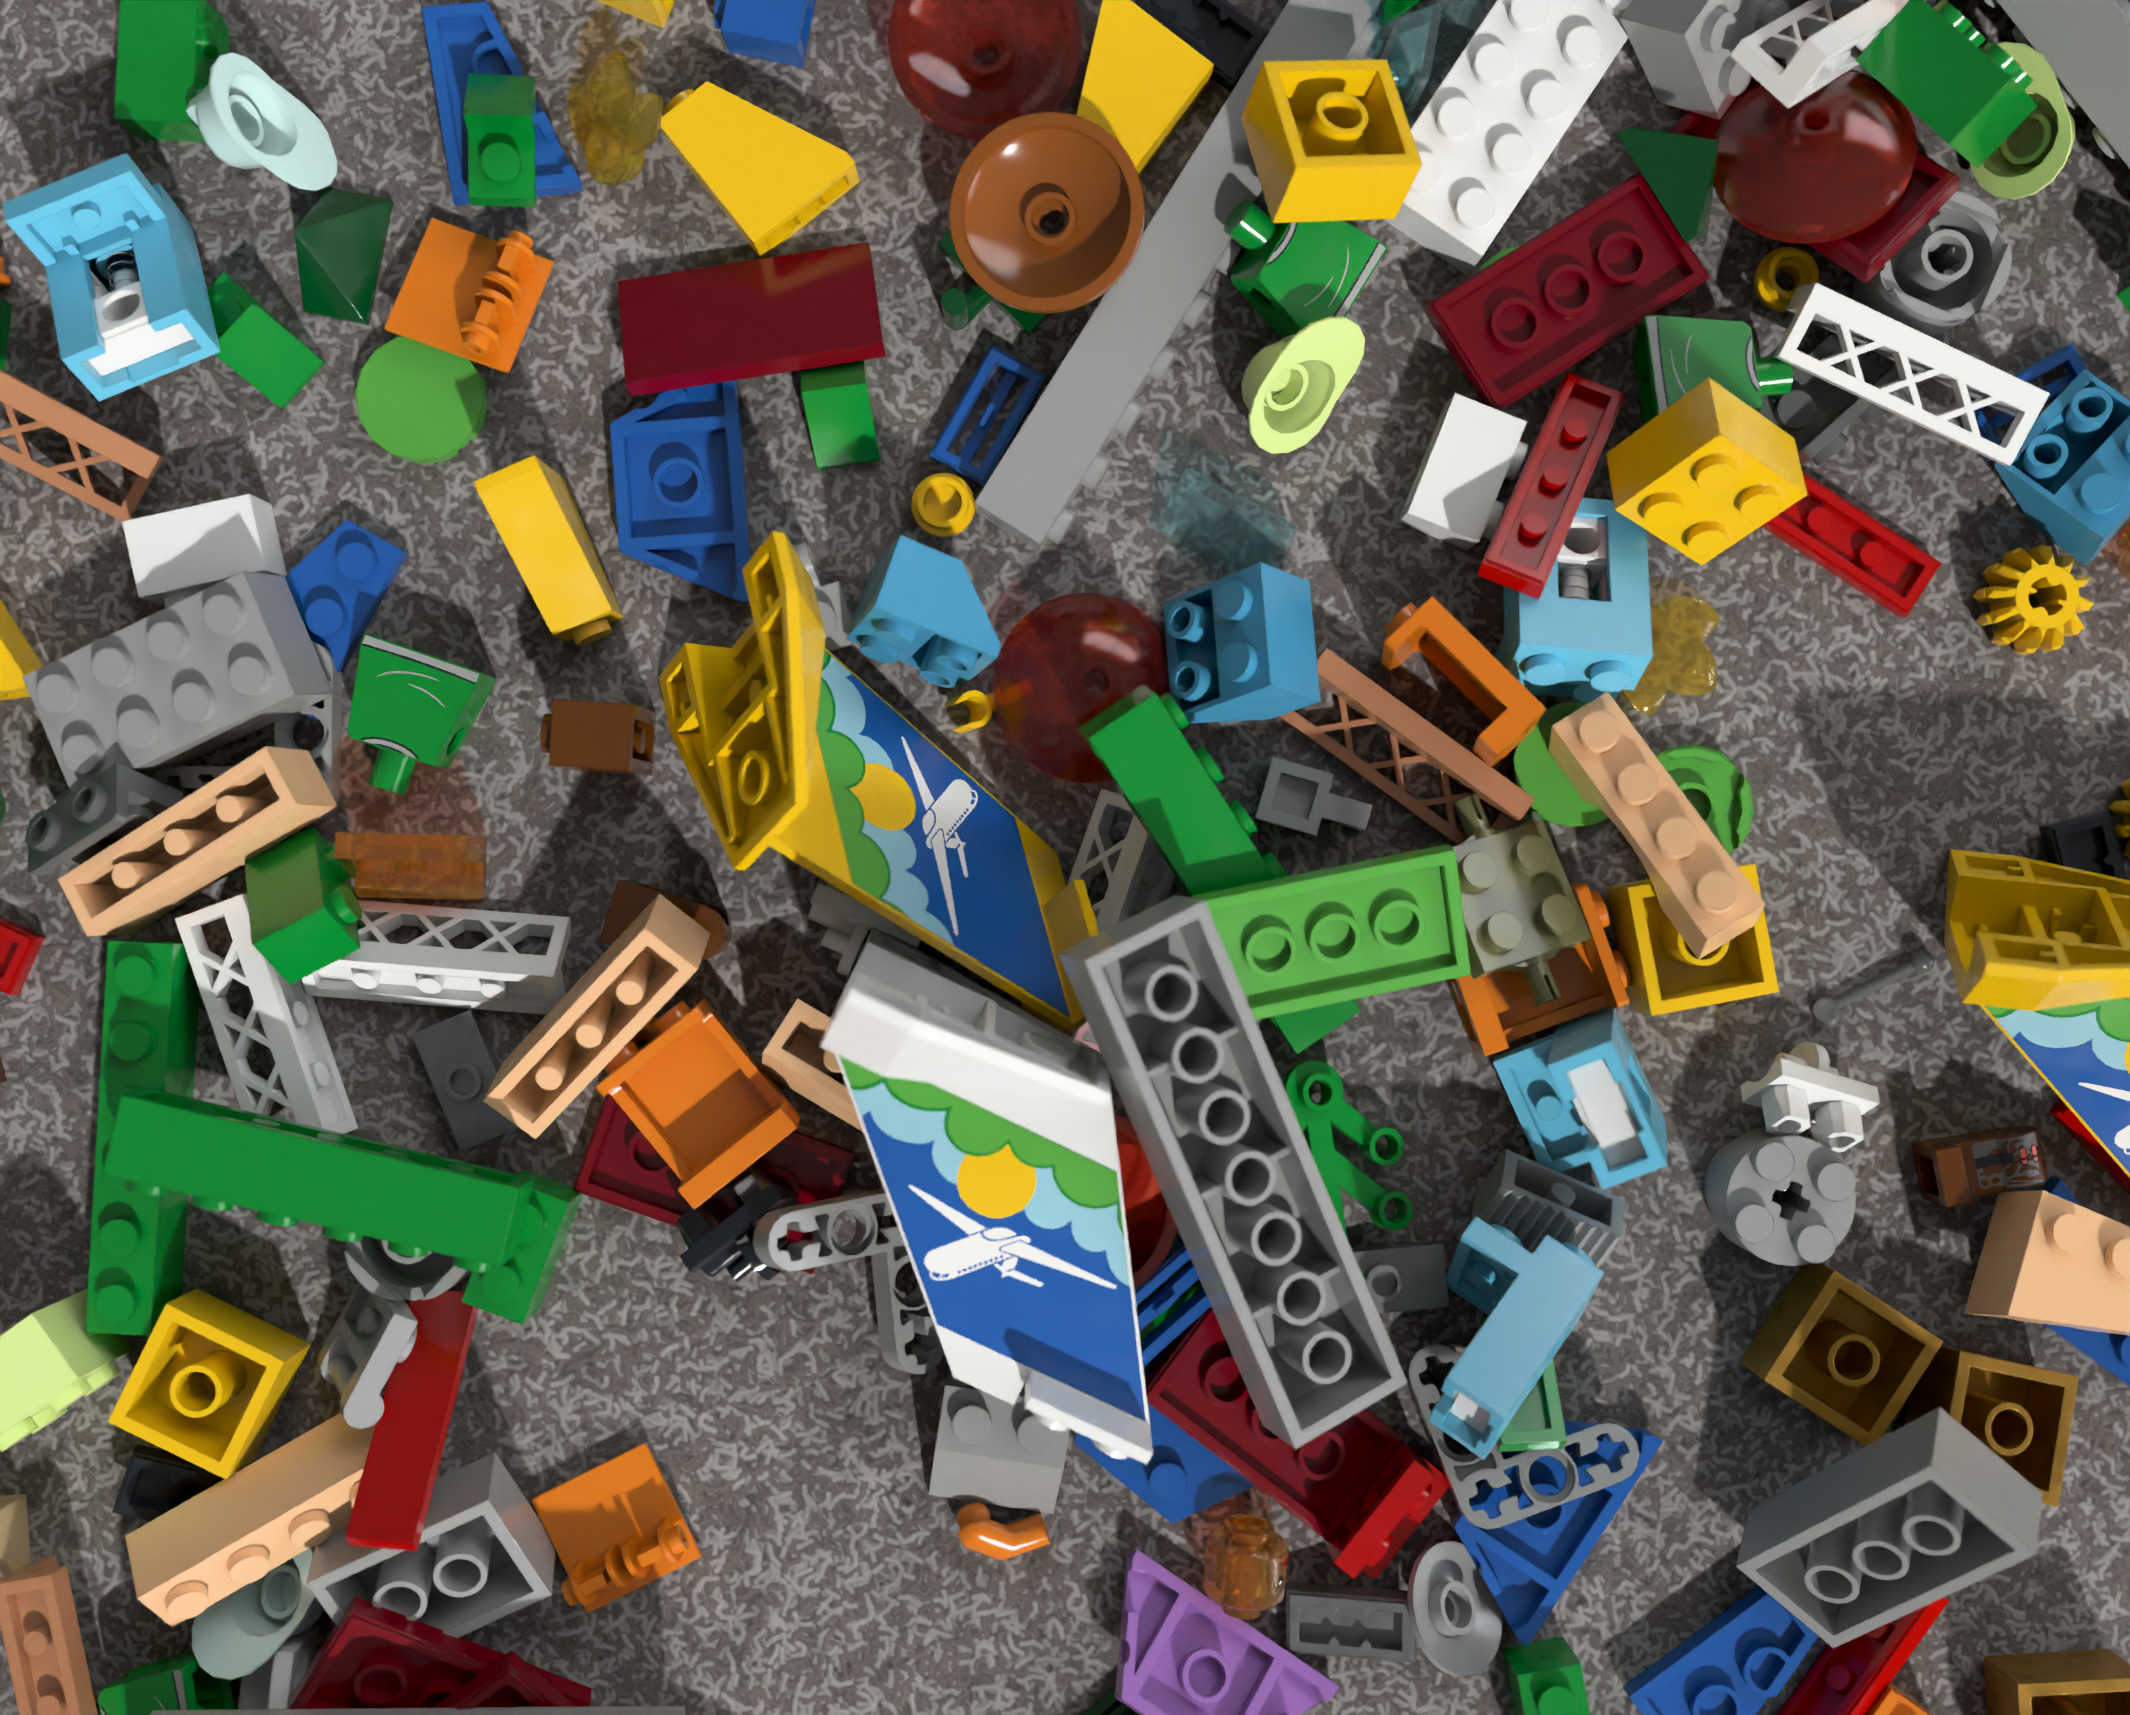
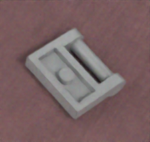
M359 1281L319 1353L317 1364L324 1379L331 1384H335L341 1396L339 1403L340 1411L347 1424L353 1428L364 1429L371 1427L382 1417L384 1401L380 1393L396 1363L403 1362L410 1354L417 1336L416 1325L418 1321L404 1300L398 1302L378 1297L362 1286Z

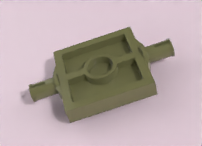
M1475 794L1471 797H1465L1455 802L1453 807L1457 811L1467 839L1460 845L1452 848L1456 851L1471 975L1473 979L1498 971H1523L1536 1007L1559 999L1562 995L1559 993L1547 961L1552 959L1559 951L1580 945L1591 939L1592 936L1543 820L1513 829H1491L1479 800V795Z

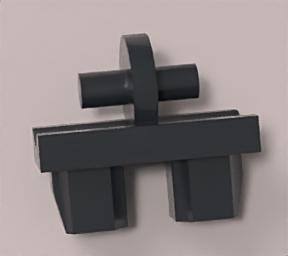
M750 1165L725 1185V1188L739 1207L727 1219L723 1221L712 1204L703 1202L695 1210L691 1208L676 1220L679 1231L688 1247L679 1257L689 1272L694 1273L700 1269L709 1277H714L724 1268H727L729 1274L737 1282L752 1270H755L762 1278L768 1281L781 1272L780 1269L772 1268L762 1263L756 1255L753 1246L754 1231L759 1220L766 1213L802 1203L792 1190L776 1185L760 1168ZM787 1235L778 1238V1249L789 1242Z

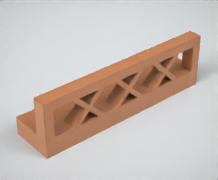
M0 369V401L3 402L11 424V428L0 430V439L15 435L20 452L0 442V458L120 521L131 520L165 457ZM16 410L37 421L21 425ZM50 427L67 436L75 461L47 467L35 461L25 433ZM80 444L101 455L84 459ZM112 460L138 474L122 505L96 492L87 466ZM78 468L84 486L60 473Z
M1325 648L1317 656L1319 685L1336 696L1340 723L1315 726L1295 711L1278 716L1456 846L1466 840L1467 836L1456 827L1453 802L1478 794L1480 802L1497 813L1490 824L1491 829H1505L1511 821L1521 820L1535 801V798L1492 767L1490 768L1480 758L1328 648ZM1346 704L1365 717V719L1349 721ZM1376 725L1385 733H1388L1391 760L1366 763L1354 754L1350 728ZM1341 730L1344 746L1324 732ZM1398 742L1417 756L1400 758ZM1427 762L1438 770L1442 797L1418 801L1405 791L1401 765ZM1392 767L1395 783L1375 769ZM1449 779L1468 793L1451 795ZM1443 804L1446 820L1426 806Z
M56 1555L36 1559L0 1580V1627L19 1715H98L67 1566L58 1567Z

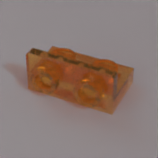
M335 832V859H355V894L359 897L479 900L483 899L486 895L487 836Z

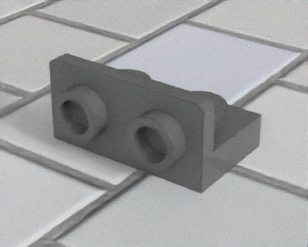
M1831 332L1807 355L1821 360L1842 352L1838 335ZM1853 342L1854 347L1859 346V344ZM1867 352L1857 355L1866 383L1874 387H1880L1900 379L1896 365L1883 371ZM1845 360L1830 365L1849 374ZM1793 366L1791 391L1788 394L1762 396V408L1759 413L1795 438L1800 464L1811 459L1819 466L1847 443L1848 439L1842 431L1856 418H1859L1865 424L1884 409Z
M115 763L90 781L82 783L75 791L46 810L40 811L29 820L25 835L26 844L28 845V872L43 877L70 859L79 864L84 863L183 799V792L119 763Z

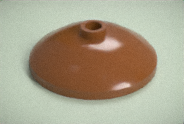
M1061 112L1028 114L1000 125L986 135L970 152L953 186L949 212L950 229L956 252L963 266L975 282L990 296L1022 311L1032 313L1064 312L1084 306L1107 292L1122 277L1131 264L1138 250L1144 229L1145 200L1143 188L1137 170L1125 149L1110 133L1099 125L1085 118ZM1060 215L1064 217V226L1058 233L1047 234L1043 231V224L1049 216Z

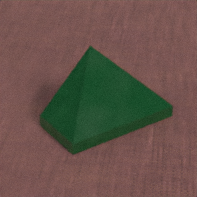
M1627 127L1617 134L1685 243L1697 242L1708 235L1719 140Z
M328 187L297 226L294 233L304 312L369 326L394 203L391 199Z

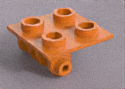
M431 218L384 329L509 374L554 267V261L535 255L531 250L533 246L532 239L519 231H509L507 238H500L496 241Z
M647 1442L531 1499L569 1576V1579L561 1583L563 1596L570 1606L581 1603L587 1614L702 1557V1553Z

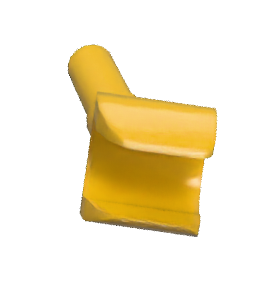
M1030 679L996 693L991 692L985 695L977 690L961 693L947 700L944 708L958 703H963L968 707L971 714L968 724L953 729L957 733H966L986 725L992 716V712L1000 710L1003 706L1035 695L1037 691L1034 682Z

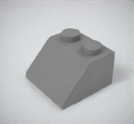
M948 1367L928 1495L1053 1514L1064 1470L1070 1429L1056 1431L1036 1420L1031 1411L1025 1409V1384L1014 1405L954 1378L951 1369Z

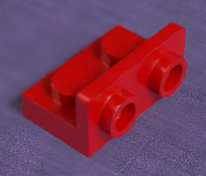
M1403 1441L1329 1542L1324 1539L1334 1564L1353 1579H1355L1360 1571L1372 1579L1378 1578L1449 1488L1444 1472Z

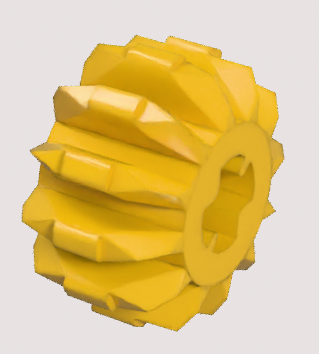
M2046 545L2033 547L2028 553L2026 550L2017 548L2004 554L2002 564L1990 565L1982 572L1990 587L1978 589L1972 597L1981 603L1989 604L1990 612L1982 613L1975 623L1981 626L1994 623L1998 625L1991 643L2002 646L2013 642L2015 653L2021 655L2035 653L2038 647L2044 652L2061 648L2064 645V636L2078 635L2081 630L2085 629L2076 613L2089 611L2095 603L2085 597H2081L2079 595V588L2084 587L2092 577L2085 574L2077 576L2070 574L2075 556L2064 554L2054 558L2051 546ZM2036 593L2039 605L2031 606L2028 595Z

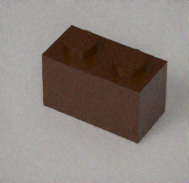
M553 699L552 714H544L541 723V750L543 753H549V766L575 771L652 776L656 713L634 704Z

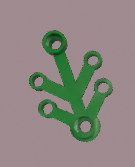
M1308 1060L1293 1066L1286 1074L1282 1085L1302 1132H1305L1306 1142L1346 1237L1347 1232L1340 1189L1369 1211L1370 1219L1376 1226L1391 1230H1399L1406 1227L1413 1215V1206L1409 1197L1399 1191L1384 1190L1337 1152L1334 1148L1331 1125L1360 1145V1153L1363 1159L1372 1165L1391 1166L1400 1160L1404 1151L1401 1135L1392 1128L1374 1126L1343 1100L1341 1078L1329 1064L1317 1060ZM1314 1081H1317L1321 1088V1097L1317 1104H1314L1309 1097V1088ZM1382 1135L1387 1141L1388 1148L1386 1154L1380 1158L1376 1153L1375 1144ZM1393 1199L1397 1212L1395 1217L1389 1221L1385 1216L1384 1209L1386 1203Z

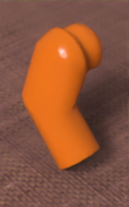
M975 1502L960 1508L956 1515V1521L960 1527L957 1536L963 1546L996 1560H1005L1051 1544L1042 1513L1004 1525L990 1519V1511L985 1504Z

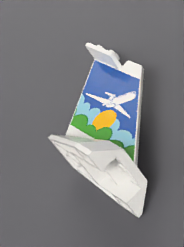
M873 928L833 1011L820 1046L835 1053L953 1377L1014 1405L1025 1384V1409L1030 1410L1035 1419L1046 1427L1056 1431H1065L1069 1428L1092 1439V1442L1099 1450L1111 1457L1126 1459L1129 1456L1144 1464H1148L1153 1455L1109 1071L1102 1054L933 956Z

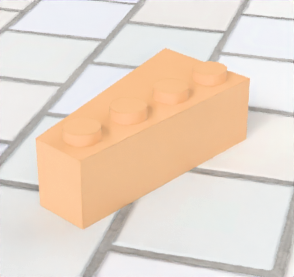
M2044 1190L1998 1193L1964 1313L2130 1336V1227Z

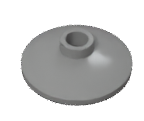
M1444 1541L1430 1545L1418 1556L1409 1577L1407 1601L1414 1635L1424 1654L1441 1671L1458 1677L1475 1675L1483 1671L1497 1653L1502 1635V1611L1462 1543Z

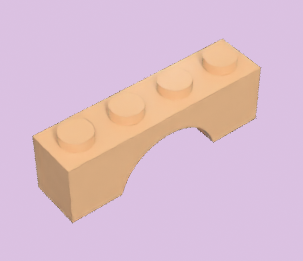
M1608 692L1552 725L1549 754L1583 801L1592 803L1602 810L1627 839L1651 879L1661 909L1698 960L1755 925L1765 906L1764 901Z

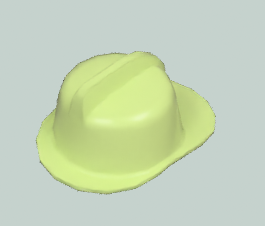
M2003 42L1997 45L2007 52L2020 65V68L2034 80L2024 91L2034 100L2038 107L1978 169L1971 163L1970 167L1979 186L1994 197L2016 200L2036 194L2053 182L2066 164L2073 147L2075 121L2066 106L2055 73L2044 55L2027 44Z
M1346 317L1324 318L1310 323L1296 334L1284 337L1280 341L1265 346L1251 359L1245 369L1241 388L1243 402L1250 411L1248 415L1250 435L1259 448L1272 454L1289 453L1304 446L1321 430L1336 401L1355 374L1364 355L1365 337L1357 323Z

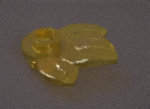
M616 50L608 53L595 64L590 73L588 85L575 83L572 86L568 99L569 125L574 139L585 149L588 171L596 182L608 186H618L624 182H629L639 174L644 162V150L651 146L657 137L663 109V97L661 95L653 93H640L636 95L623 52Z
M1675 596L1662 602L1657 607L1650 604L1653 657L1635 689L1621 690L1626 700L1634 708L1646 715H1653L1664 701L1667 690L1676 694L1697 696L1704 695L1715 689L1718 674L1717 664L1710 648L1703 641L1716 628L1720 617L1707 603L1692 597Z

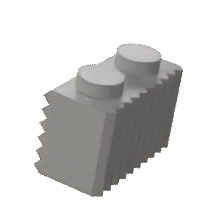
M1504 1149L1502 1157H1499L1496 1166H1493L1491 1173H1488L1485 1182H1482L1480 1190L1478 1189L1473 1202L1470 1224L1477 1216L1489 1225H1500L1515 1234L1521 1241L1523 1248L1532 1254L1547 1234L1559 1243L1566 1242L1577 1246L1591 1258L1594 1266L1599 1268L1622 1237L1625 1200Z

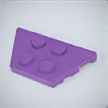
M1138 1549L1130 1550L1126 1557L1115 1689L1116 1699L1140 1715H1301L1319 1701L1326 1702L1336 1694L1339 1688L1337 1684Z

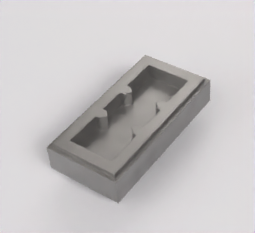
M476 1009L468 1010L411 1034L460 1152L519 1128L483 1101L500 1068V1064Z
M1441 1240L1351 1248L1358 1266L1364 1274L1366 1285L1378 1313L1449 1307L1444 1244Z
M1289 1581L1286 1590L1287 1651L1415 1663L1416 1637L1408 1612V1591Z

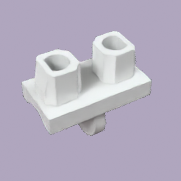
M829 882L827 886L818 883L810 900L812 907L808 919L829 927L821 945L842 954L837 968L838 973L847 977L851 975L873 928L919 950L922 940Z
M1808 1041L1797 1044L1790 1054L1779 1053L1768 1073L1761 1080L1756 1082L1746 1081L1741 1085L1742 1102L1763 1109L1766 1132L1776 1135H1799L1810 1128L1812 1122L1817 1126L1818 1142L1838 1153L1848 1150L1864 1139L1861 1115L1880 1104L1878 1088L1876 1086L1840 1076L1836 1068L1830 1067L1827 1050L1822 1045Z

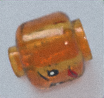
M1248 1514L1229 1516L1225 1519L1223 1525L1213 1529L1208 1536L1203 1573L1204 1590L1212 1600L1222 1605L1223 1611L1231 1617L1238 1619H1254L1259 1617L1262 1610L1271 1609L1283 1600L1289 1557L1288 1543L1281 1534L1275 1531V1525L1265 1518Z

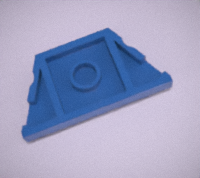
M738 380L664 391L657 395L656 400L646 408H635L610 423L619 552L727 598L750 605L742 569L751 559Z
M1165 1349L1161 1350L1144 1368V1377ZM1149 1403L1148 1411L1153 1455L1148 1464H1144L1129 1456L1126 1459L1111 1457L1099 1450L1092 1442V1439L1074 1432V1443L1170 1523L1179 1521L1255 1487L1249 1480Z
M1564 1420L1566 1436L1593 1425H1598L1597 1423ZM1623 1427L1636 1440L1640 1455L1637 1468L1630 1477L1622 1482L1500 1528L1484 1529L1473 1526L1464 1519L1458 1507L1449 1520L1511 1629L1519 1642L1528 1647L1663 1441L1651 1431ZM1604 1434L1596 1437L1599 1448L1581 1457L1576 1456L1574 1443L1564 1448L1577 1466L1580 1486L1590 1482V1479L1582 1471L1584 1468L1595 1464H1606L1611 1473L1618 1469L1616 1458L1624 1454V1449L1620 1442L1609 1443ZM1524 1451L1501 1452L1503 1459H1506ZM1543 1456L1536 1459L1530 1466L1529 1480L1534 1490L1542 1495L1550 1496L1558 1493L1564 1486L1565 1472L1557 1460ZM1515 1466L1504 1470L1505 1475L1512 1483L1499 1488H1489L1484 1479L1475 1483L1477 1495L1469 1499L1472 1510H1485L1488 1517L1493 1518L1498 1515L1496 1503L1513 1495H1517L1519 1509L1530 1505L1529 1500L1518 1487Z

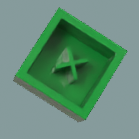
M1909 0L1855 60L1977 169L2038 107L2034 100L2024 91L2034 80L2020 68V65L1991 39L1980 50L1979 47L1986 41V38L1972 26V23L1946 0H1940L1934 8L1924 0Z

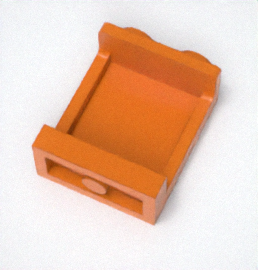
M1433 596L1419 609L1410 602L1385 626L1383 631L1387 636L1382 641L1381 666L1389 674L1394 672L1412 653L1420 652L1492 723L1478 736L1471 752L1490 768H1494L1535 729L1546 707Z
M1569 883L1592 938L1580 945L1559 951L1552 959L1547 961L1559 993L1562 995L1561 998L1536 1007L1523 971H1498L1476 979L1469 975L1448 980L1473 1052L1486 1057L1508 1049L1507 1042L1604 1007L1619 1008L1630 1003L1625 990L1626 987L1631 986L1630 972L1621 953L1618 950L1611 951L1603 929L1610 925L1609 914L1598 891L1590 892L1586 883Z
M705 998L691 1009L681 1000L652 1024L659 1034L641 1049L632 1040L628 1042L603 1068L608 1075L595 1086L602 1097L609 1093L680 1178L682 1182L678 1191L694 1210L797 1129L801 1118L799 1113L761 1069L760 1065Z

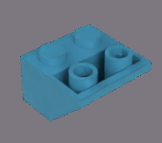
M2086 369L2035 420L2011 466L2002 465L1997 462L1994 465L2030 523L2041 534L2071 556H2075V559L2085 566L2130 521V400Z
M900 535L869 571L845 638L861 645L860 651L873 660L887 664L900 661L919 669L920 677L927 682L946 688H953L955 685L964 686L998 658L1002 646L962 561L903 535Z
M1258 562L1163 602L1170 695L1178 704L1189 723L1267 720L1321 702L1310 582L1308 580Z

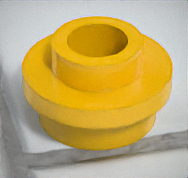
M1777 248L1768 253L1757 265L1753 279L1754 289L1758 298L1768 308L1778 312H1789L1786 308L1799 285L1819 284L1820 276L1817 263L1809 253L1799 248ZM1777 271H1786L1792 275L1794 279L1793 290L1785 291L1778 286L1775 279Z

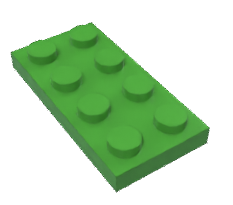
M1448 844L1192 896L1195 899L1205 900L1255 1020L1471 975L1456 851Z

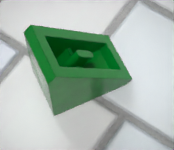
M866 360L800 370L801 394L817 469L822 470L880 461Z

